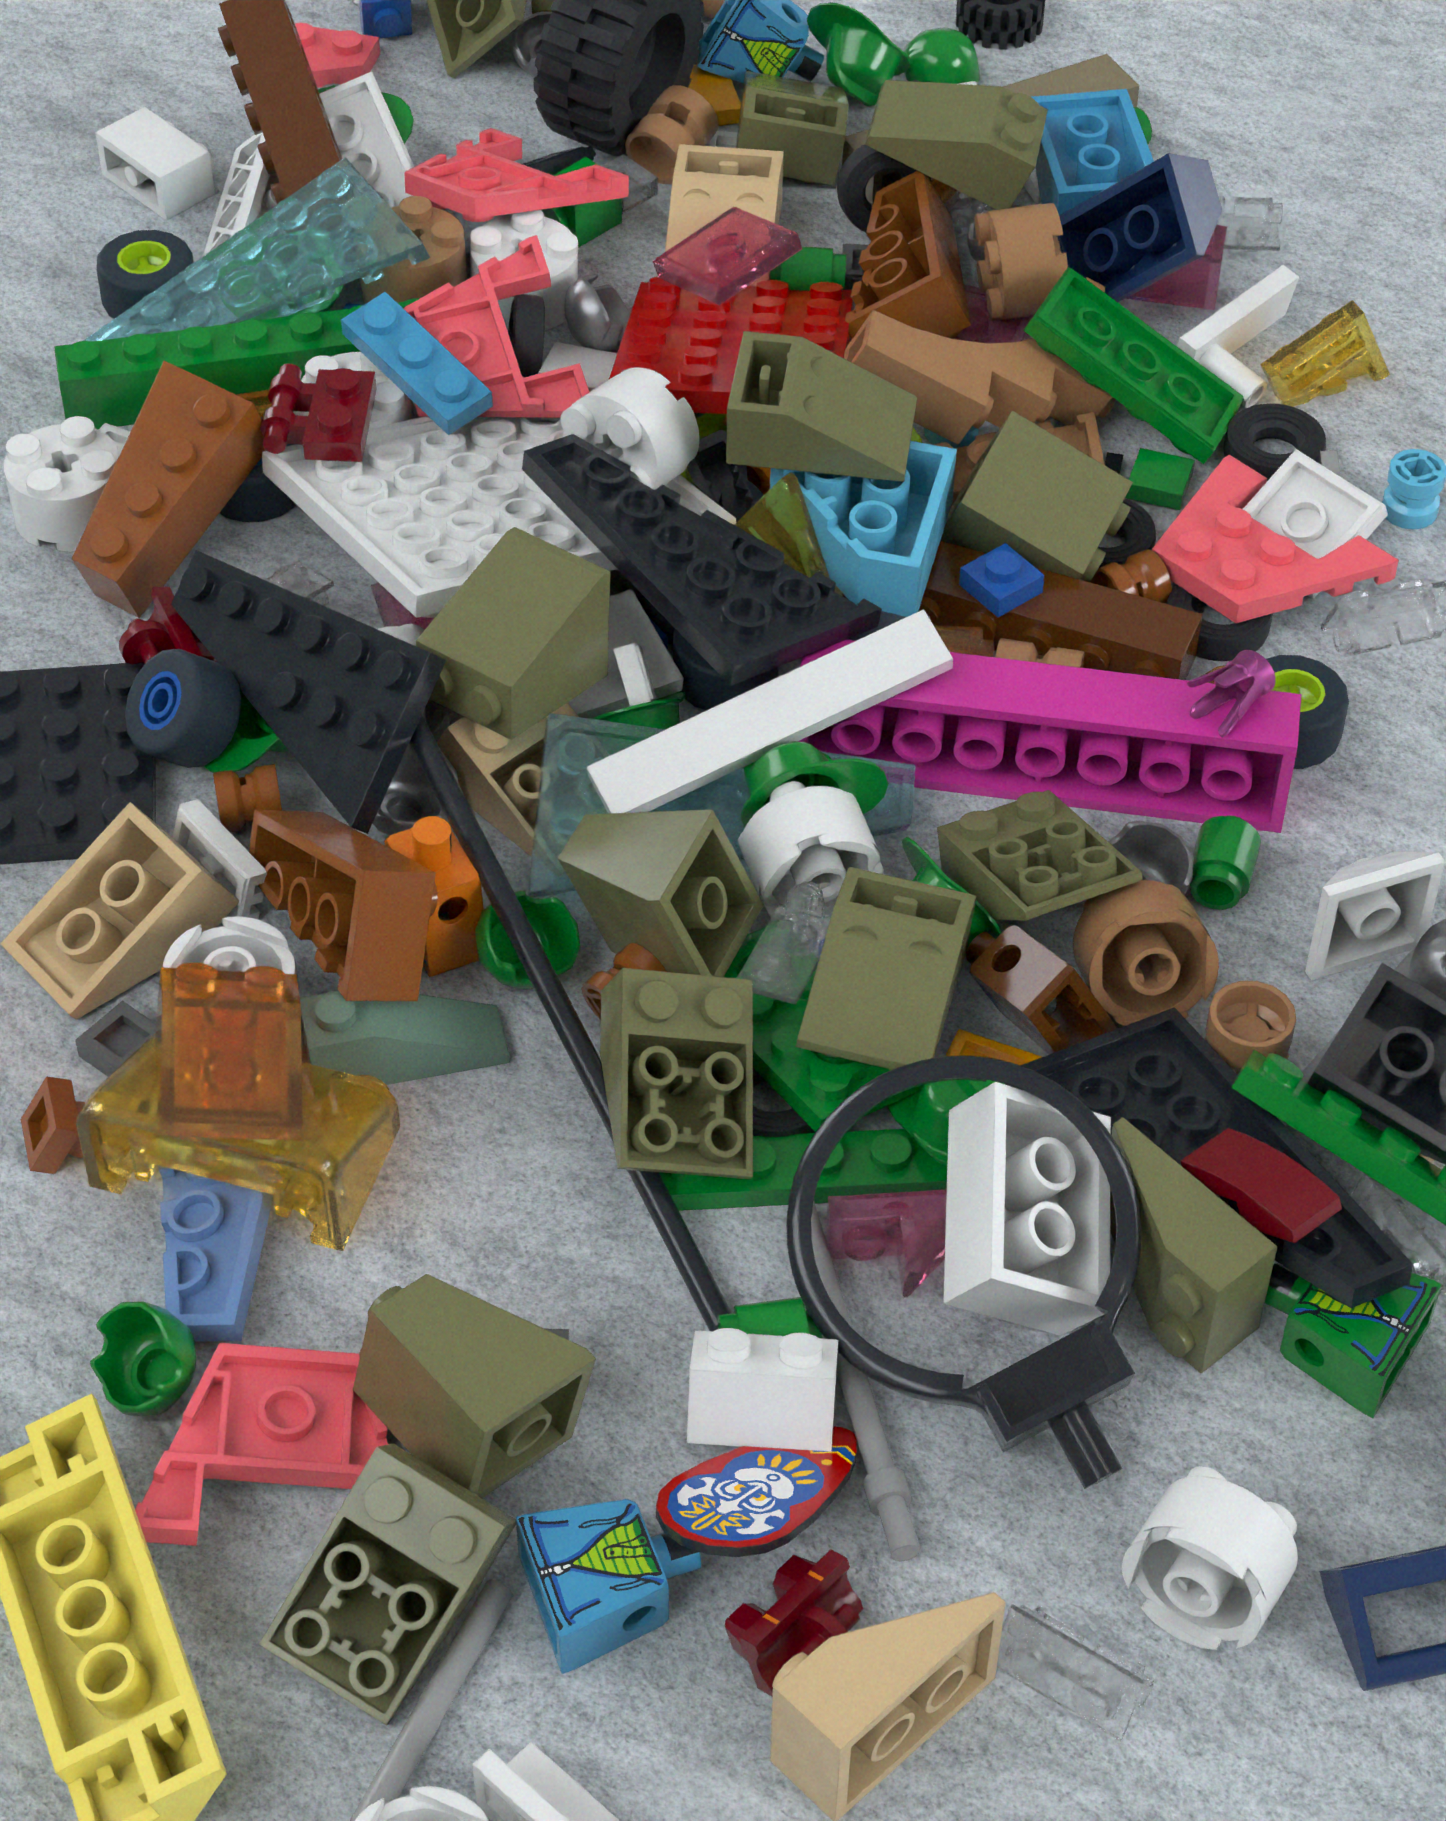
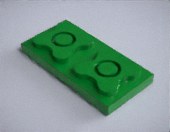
M1069 267L1058 279L1023 330L1034 338L1044 351L1057 355L1080 372L1086 382L1104 390L1123 404L1133 417L1146 421L1170 439L1175 448L1185 454H1190L1203 465L1216 450L1228 429L1230 421L1244 401L1243 395Z
M779 922L747 934L724 977L752 980L753 1068L816 1132L824 1120L843 1100L861 1086L891 1070L845 1058L830 1057L823 1053L796 1047L819 961ZM923 1085L890 1097L864 1116L921 1091Z

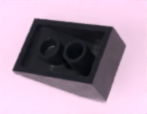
M1381 963L1315 1068L1307 1084L1323 1094L1328 1090H1332L1344 1095L1361 1109L1362 1115L1360 1117L1382 1132L1387 1127L1400 1131L1420 1147L1421 1152L1419 1154L1445 1165L1446 1000L1386 964Z

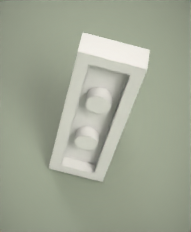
M1285 265L1280 266L1181 336L1177 345L1178 348L1243 395L1244 401L1241 405L1245 408L1254 406L1266 391L1268 383L1231 354L1286 315L1299 276Z

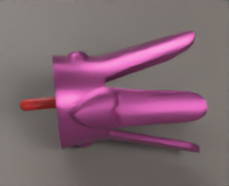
M1243 650L1232 661L1227 662L1225 667L1188 681L1187 685L1191 688L1213 680L1216 684L1213 689L1192 705L1189 711L1190 716L1194 719H1199L1235 698L1237 701L1218 729L1221 737L1226 736L1247 712L1253 702L1274 688L1275 673L1272 666L1261 654L1252 650Z

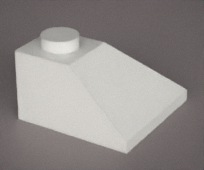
M1395 851L1372 859H1359L1348 866L1341 867L1322 889L1305 969L1309 979L1312 981L1412 950L1429 928L1445 865V860L1440 853Z

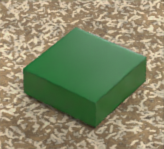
M1140 448L1128 479L1133 483L1125 498L1181 510L1193 475L1195 459Z

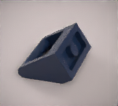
M1446 1545L1320 1571L1326 1602L1363 1691L1446 1674V1642L1376 1657L1363 1597L1446 1580Z

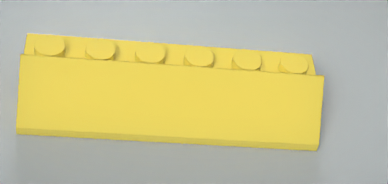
M91 1393L26 1425L25 1429L30 1443L0 1457V1597L55 1773L68 1786L78 1821H195L227 1773L97 1399Z

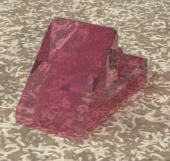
M947 1190L829 1196L827 1201L826 1241L831 1258H851L858 1261H868L881 1256H897L902 1297L907 1298L945 1260Z

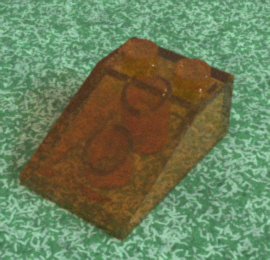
M185 963L177 968L160 967L155 1030L159 1135L302 1141L301 1003L297 974H285L280 969L269 966L251 967L245 972L216 970L214 967L203 963Z

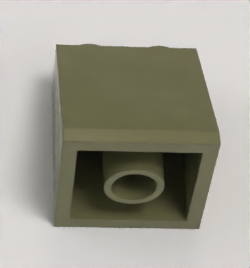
M1012 411L979 457L953 503L941 541L983 553H988L1006 543L1034 567L1090 582L1106 555L1104 551L1098 549L1105 533L1113 537L1130 511L1131 507L1123 503V500L1133 482Z
M516 527L508 530L416 640L417 647L446 660L429 699L512 740L608 676L610 571Z
M713 809L585 814L558 857L560 864L611 952L617 954L629 943L639 944L650 951L667 972L724 977L764 906Z
M425 1274L403 1289L400 1286L389 1288L370 1306L364 1340L359 1352L360 1359L353 1390L414 1457L477 1496L484 1498L572 1438L596 1358L583 1346L429 1274Z

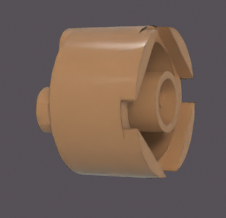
M410 196L403 199L399 206L382 210L372 216L362 217L357 221L356 247L362 300L365 304L383 292H386L396 302H403L413 298H422L448 282L455 287L467 280L463 226L452 214L432 207V203L428 198Z
M1035 204L975 214L977 242L979 247L984 246L985 260L977 261V277L980 292L986 293L990 321L1034 316L1058 279L1068 268L1066 253H1061L1057 236L1063 235L1055 204Z
M1141 880L1085 901L1083 913L1077 922L1073 936L1074 958L1088 988L1106 1013L1115 1018L1117 1023L1126 1026L1174 1007L1186 1019L1189 1017L1187 1011L1196 1005L1202 997L1206 1001L1217 981L1219 971L1218 953L1207 929L1179 888L1162 882Z

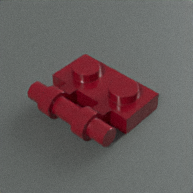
M290 363L281 366L279 374L271 380L268 398L272 405L264 412L260 430L264 436V449L270 453L279 454L285 450L286 444L303 445L305 460L362 462L377 390L375 371H353L347 368L335 370L318 369L316 383H303L301 381L302 372L298 366ZM293 412H309V415L300 416L295 415Z

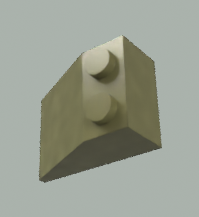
M427 0L447 75L456 78L523 23L527 0Z
M885 80L880 89L865 145L997 210L1007 209L1012 206L1036 166L1048 109L1040 106L1032 97L1023 93H1014L1002 86Z
M1122 1117L1113 1124L1111 1136L1117 1143L1129 1167L1136 1188L1142 1228L1141 1254L1133 1289L1150 1330L1155 1333L1163 1348L1175 1357H1182L1202 1374L1259 1328L1277 1246ZM1110 1189V1233L1116 1244V1214Z

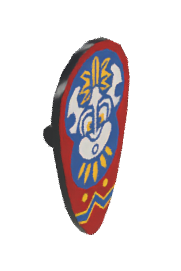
M833 1426L831 1452L742 1446L706 1460L673 1477L659 1491L656 1504V1519L663 1533L678 1544L707 1555L743 1557L770 1552L788 1544L812 1525L839 1495L849 1481L856 1463V1435L849 1429Z

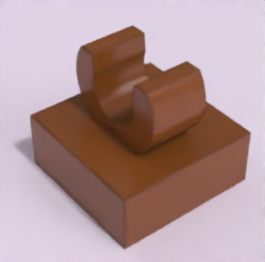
M46 1076L20 1119L30 1171L55 1174L67 1154L78 1158L92 1157L103 1140L102 1133L85 1131L98 1113L97 1107L87 1102L75 1100L72 1080Z

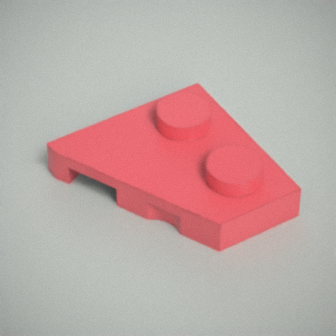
M295 23L317 88L327 84L341 85L369 73L380 55L379 37L362 35L351 30L338 31L313 27L307 23Z

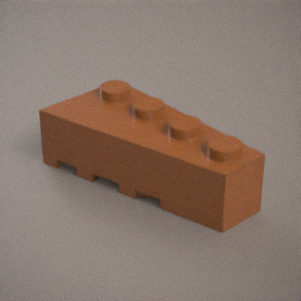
M915 171L877 191L875 194L866 231L871 243L865 250L861 251L859 265L864 272L862 280L853 284L850 296L855 303V309L846 313L845 321L849 323V335L852 339L873 310L913 328L950 339L955 338L963 329L971 325L952 216L928 176L920 171Z
M163 361L71 558L95 596L138 618L142 616L153 601L151 597L152 588L164 587L243 483L244 479L262 458V452L266 451L263 447L264 436L260 430L262 419L252 402L169 362Z
M254 809L249 853L267 872L264 883L258 884V887L276 910L288 911L291 920L290 929L299 940H311L318 949L316 950L314 960L324 973H337L340 979L337 990L346 1001H418L429 918L436 909L438 898L435 884L436 873L324 812Z

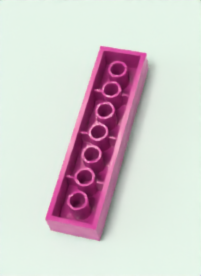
M844 640L802 657L800 667L854 642V640ZM950 652L953 657V669L799 741L811 744L827 754L832 760L857 758L873 762L885 771L888 784L1011 800H1017L1026 793L1050 790L1068 807L1204 823L1213 817L1229 815L1243 819L1256 830L1281 833L1298 748L1301 694L1279 691L1268 692L1256 699L1226 736L1221 737L1218 729L1237 701L1235 698L1199 719L1192 718L1189 712L1194 703L1216 686L1213 683H1205L1191 688L1187 685L1188 680Z

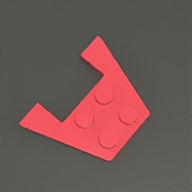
M493 128L480 132V143L474 146L471 140H465L457 144L456 156L446 160L445 154H438L405 172V193L412 196L426 197L431 201L432 207L462 214L464 220L470 222H485L492 220L494 216L619 199L629 196L628 175L596 164L553 176L514 162L522 159V138Z
M537 235L519 242V251L499 261L496 257H493L478 266V274L453 287L448 282L403 308L492 391L493 407L478 417L560 418L563 411L589 393L580 363L522 377L498 300L551 287L550 272ZM414 403L418 416L429 417Z
M1231 455L1222 459L1152 548V551L1156 552L1164 562L1173 583L1234 623L1302 606L1304 596L1325 591L1333 597L1350 593L1355 582L1374 577L1373 580L1377 585L1390 582L1395 579L1399 561L1360 535L1320 559L1297 547L1290 538L1278 535L1253 519L1247 511L1243 510L1248 502L1265 485L1267 478Z
M219 1343L183 1413L180 1428L168 1451H164L154 1470L153 1481L142 1503L138 1502L135 1508L146 1542L197 1546L204 1479L352 1489L376 1447L388 1445L386 1439L387 1427L353 1390L360 1359L359 1354Z

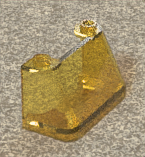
M173 1029L155 1032L87 1097L76 1118V1127L90 1187L122 1194L132 1172L135 1173L137 1180L149 1182L156 1166H163L273 1194L276 1215L289 1218L294 1209L313 1224L314 1228L310 1234L312 1244L344 1251L400 1129V1117L395 1097L390 1092L388 1086L376 1077L369 1075L357 1076L190 1035L183 1029Z

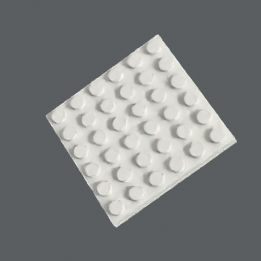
M421 417L382 427L370 428L362 462L305 460L303 445L298 444L287 446L279 454H273L268 451L262 452L263 473L416 618H435L502 536L513 527L609 571L617 569L522 470L525 450L563 437L560 418L476 417L450 435L446 434L430 417ZM681 475L665 484L666 487L681 494L680 505L700 516L706 510H709L736 526L735 517Z

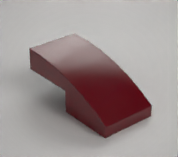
M1227 1128L1180 1160L1182 1167L1214 1194L1237 1201L1240 1216L1258 1231L1292 1243L1300 1240L1342 1209L1340 1197L1305 1167L1268 1144L1230 1128Z

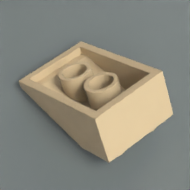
M130 802L0 944L71 1017L77 1020L162 970L164 958L176 939L187 930L200 924L202 932L217 927L222 922V918H225L239 903V900L169 833Z
M993 1592L829 1637L810 1655L801 1652L793 1656L779 1670L772 1685L770 1761L832 1821H838L995 1679L1006 1602Z

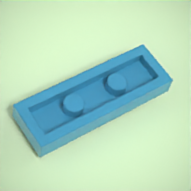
M383 292L341 319L343 335L446 434H452L493 407L492 391L386 292Z

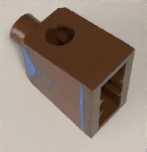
M1017 925L1007 927L999 936L992 931L982 932L969 944L966 959L971 964L969 971L971 976L995 1007L1046 1053H1055L1117 1028L1077 971ZM1056 997V1008L1049 1015L1044 1009Z

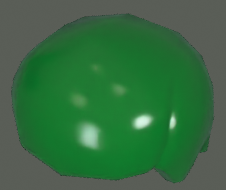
M942 27L920 32L903 50L908 55L910 66L904 72L907 81L915 82L917 80L920 82L959 84L971 81L978 83L980 80L978 59L974 45L970 38L955 29Z
M525 890L514 892L557 976L573 968L581 945L578 924L566 905L557 897L540 899L526 895ZM490 904L482 911L475 929L479 962L503 985L516 989H534L500 920Z
M121 1302L100 1317L96 1327L104 1337V1344L100 1354L90 1361V1366L103 1384L106 1400L121 1413L131 1416H156L167 1412L188 1389L195 1373L197 1356L194 1338L190 1329L168 1310L146 1302Z

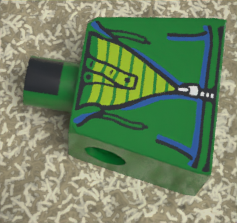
M1276 1262L1272 1268L1265 1304L1288 1315L1280 1346V1352L1283 1357L1354 1408L1374 1418L1428 1329L1442 1284L1412 1273L1410 1284L1350 1308Z

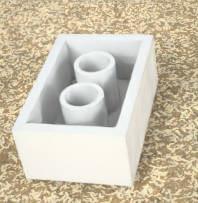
M994 1082L949 1110L944 1304L1059 1336L1104 1315L1095 1307V1304L1110 1274V1186L1106 1173L1086 1138L1058 1110L1024 1090ZM1093 1112L1110 1133L1111 1117Z

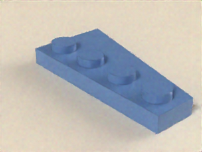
M284 1101L155 1104L156 1123L160 1130L161 1148H158V1168L163 1181L164 1200L160 1202L161 1224L165 1231L166 1252L163 1253L165 1309L190 1329L194 1342L242 1341L291 1117Z

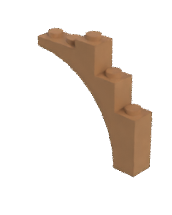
M1086 277L1088 281L1105 293V286ZM875 310L870 313L846 347L844 359L917 396L914 423L956 444L961 442L972 426L978 429L985 421L1000 428L1012 411L1033 423L1036 421L1043 423L1050 416L1068 426L1075 424L1076 415L1095 412V417L1104 418L1116 401L1115 398L1101 388L1094 387L1086 382L1080 372L1057 355L1044 351L1034 338L1020 342L988 344L950 339L913 328Z

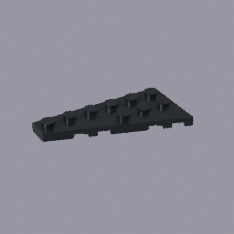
M575 434L524 451L522 470L730 686L878 627L882 608L866 599H862L858 604H855L834 592L836 582L817 572L809 578L784 564V553L709 510H706L700 516L679 504L681 494L663 484L655 490L630 476L631 466Z
M195 550L188 568L181 578L179 588L171 605L216 661L231 670L239 683L241 692L349 826L368 834L446 660Z
M1175 1007L1020 1065L1055 1081L1074 1094L1092 1112L1111 1117V1135L1113 1124L1123 1117L1180 1165V1160L1227 1128L1249 1135L1277 1149L1305 1167L1340 1197L1342 1209L1295 1243L1261 1232L1277 1246L1275 1261L1350 1308L1410 1284L1413 1263L1276 1116L1231 1088L1237 1074ZM1217 1195L1239 1214L1237 1201Z

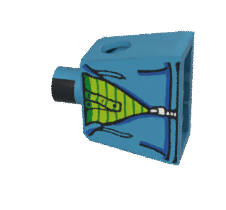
M725 0L703 34V38L699 41L698 50L700 53L697 67L743 84L745 71L784 77L789 70L811 82L822 66L824 54L805 45L809 37L808 15L791 0Z
M629 1499L535 1512L516 1517L518 1556L561 1674L573 1671L663 1626L669 1620V1586L667 1579L701 1569L702 1567L700 1552L681 1546L665 1533L650 1537L637 1503Z

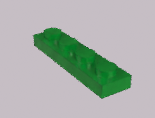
M1256 1050L1252 1051L1239 1071L1231 1087L1232 1089L1446 1225V1165L1443 1169H1440L1419 1155L1421 1152L1420 1147L1400 1131L1387 1127L1382 1132L1360 1117L1362 1115L1361 1109L1344 1095L1332 1090H1328L1323 1094L1302 1080L1304 1077L1303 1072L1286 1058L1275 1053H1269L1265 1057Z

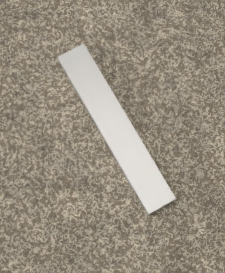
M923 609L587 766L588 777L608 814L649 812L755 762L772 748L784 743L800 741L953 669V657Z

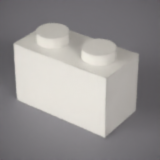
M146 107L95 132L102 175L163 219L168 220L215 194L212 174L214 162L210 151L203 144L195 142L176 129L171 122L163 120Z
M722 1328L713 1332L695 1330L689 1372L687 1443L831 1452L838 1340L820 1339L807 1333L774 1336L746 1334L741 1330L733 1328Z

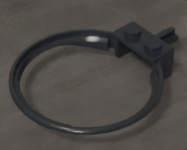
M943 1056L920 1060L879 1075L858 1088L833 1110L813 1135L796 1170L788 1200L786 1231L790 1267L798 1293L818 1330L826 1339L838 1340L837 1352L852 1366L883 1386L915 1399L936 1404L962 1406L978 1411L986 1420L1002 1452L1051 1427L1084 1489L1102 1482L1123 1469L1089 1409V1406L1129 1386L1135 1374L1113 1335V1330L1128 1300L1137 1275L1142 1236L1140 1208L1129 1167L1107 1128L1082 1101L1055 1081L1023 1066L987 1057ZM948 1080L983 1082L992 1080L1022 1089L1042 1099L1064 1115L1086 1138L1106 1173L1112 1192L1116 1214V1244L1110 1274L1095 1304V1307L1105 1314L1097 1324L1093 1321L968 1389H962L964 1375L940 1373L901 1362L868 1343L851 1328L831 1301L820 1278L812 1244L811 1218L813 1200L823 1167L844 1135L870 1110L892 1096L928 1083Z

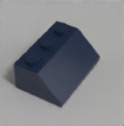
M1168 153L1060 215L1063 235H1059L1057 238L1061 253H1066L1068 267L1075 270L1085 279L1088 277L1105 286V293L1116 302H1119L1204 256L1222 212L1209 161Z

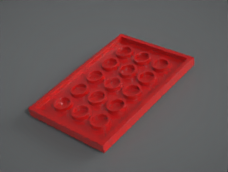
M673 276L650 278L649 282L640 283L609 379L629 368L650 369L670 381L671 383L666 385L665 388L671 392L677 401L684 397L694 413L727 414L744 331L804 337L844 358L845 349L849 345L850 338L849 323L845 321L846 313L854 309V302L850 297L852 290H842V285L833 282H817L810 285V291L788 290V283L780 280H764L758 282L756 286H735L733 280L726 278L706 279L703 281V284H681V279Z

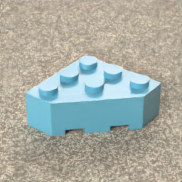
M911 441L904 482L771 468L770 509L827 576L836 582V586L848 600L858 604L862 599H866L882 608L881 611L908 617L919 611L953 502L957 449Z

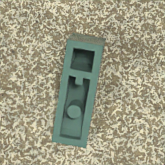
M339 991L298 998L305 1050L315 1098L510 1063V1055L497 1005L419 994L418 1001H346Z

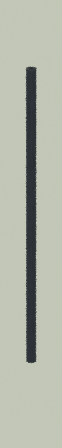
M421 715L409 745L463 850L476 869L481 885L613 1141L601 1059L424 716ZM627 1170L709 1331L717 1330V1316L729 1314L731 1311L660 1173Z

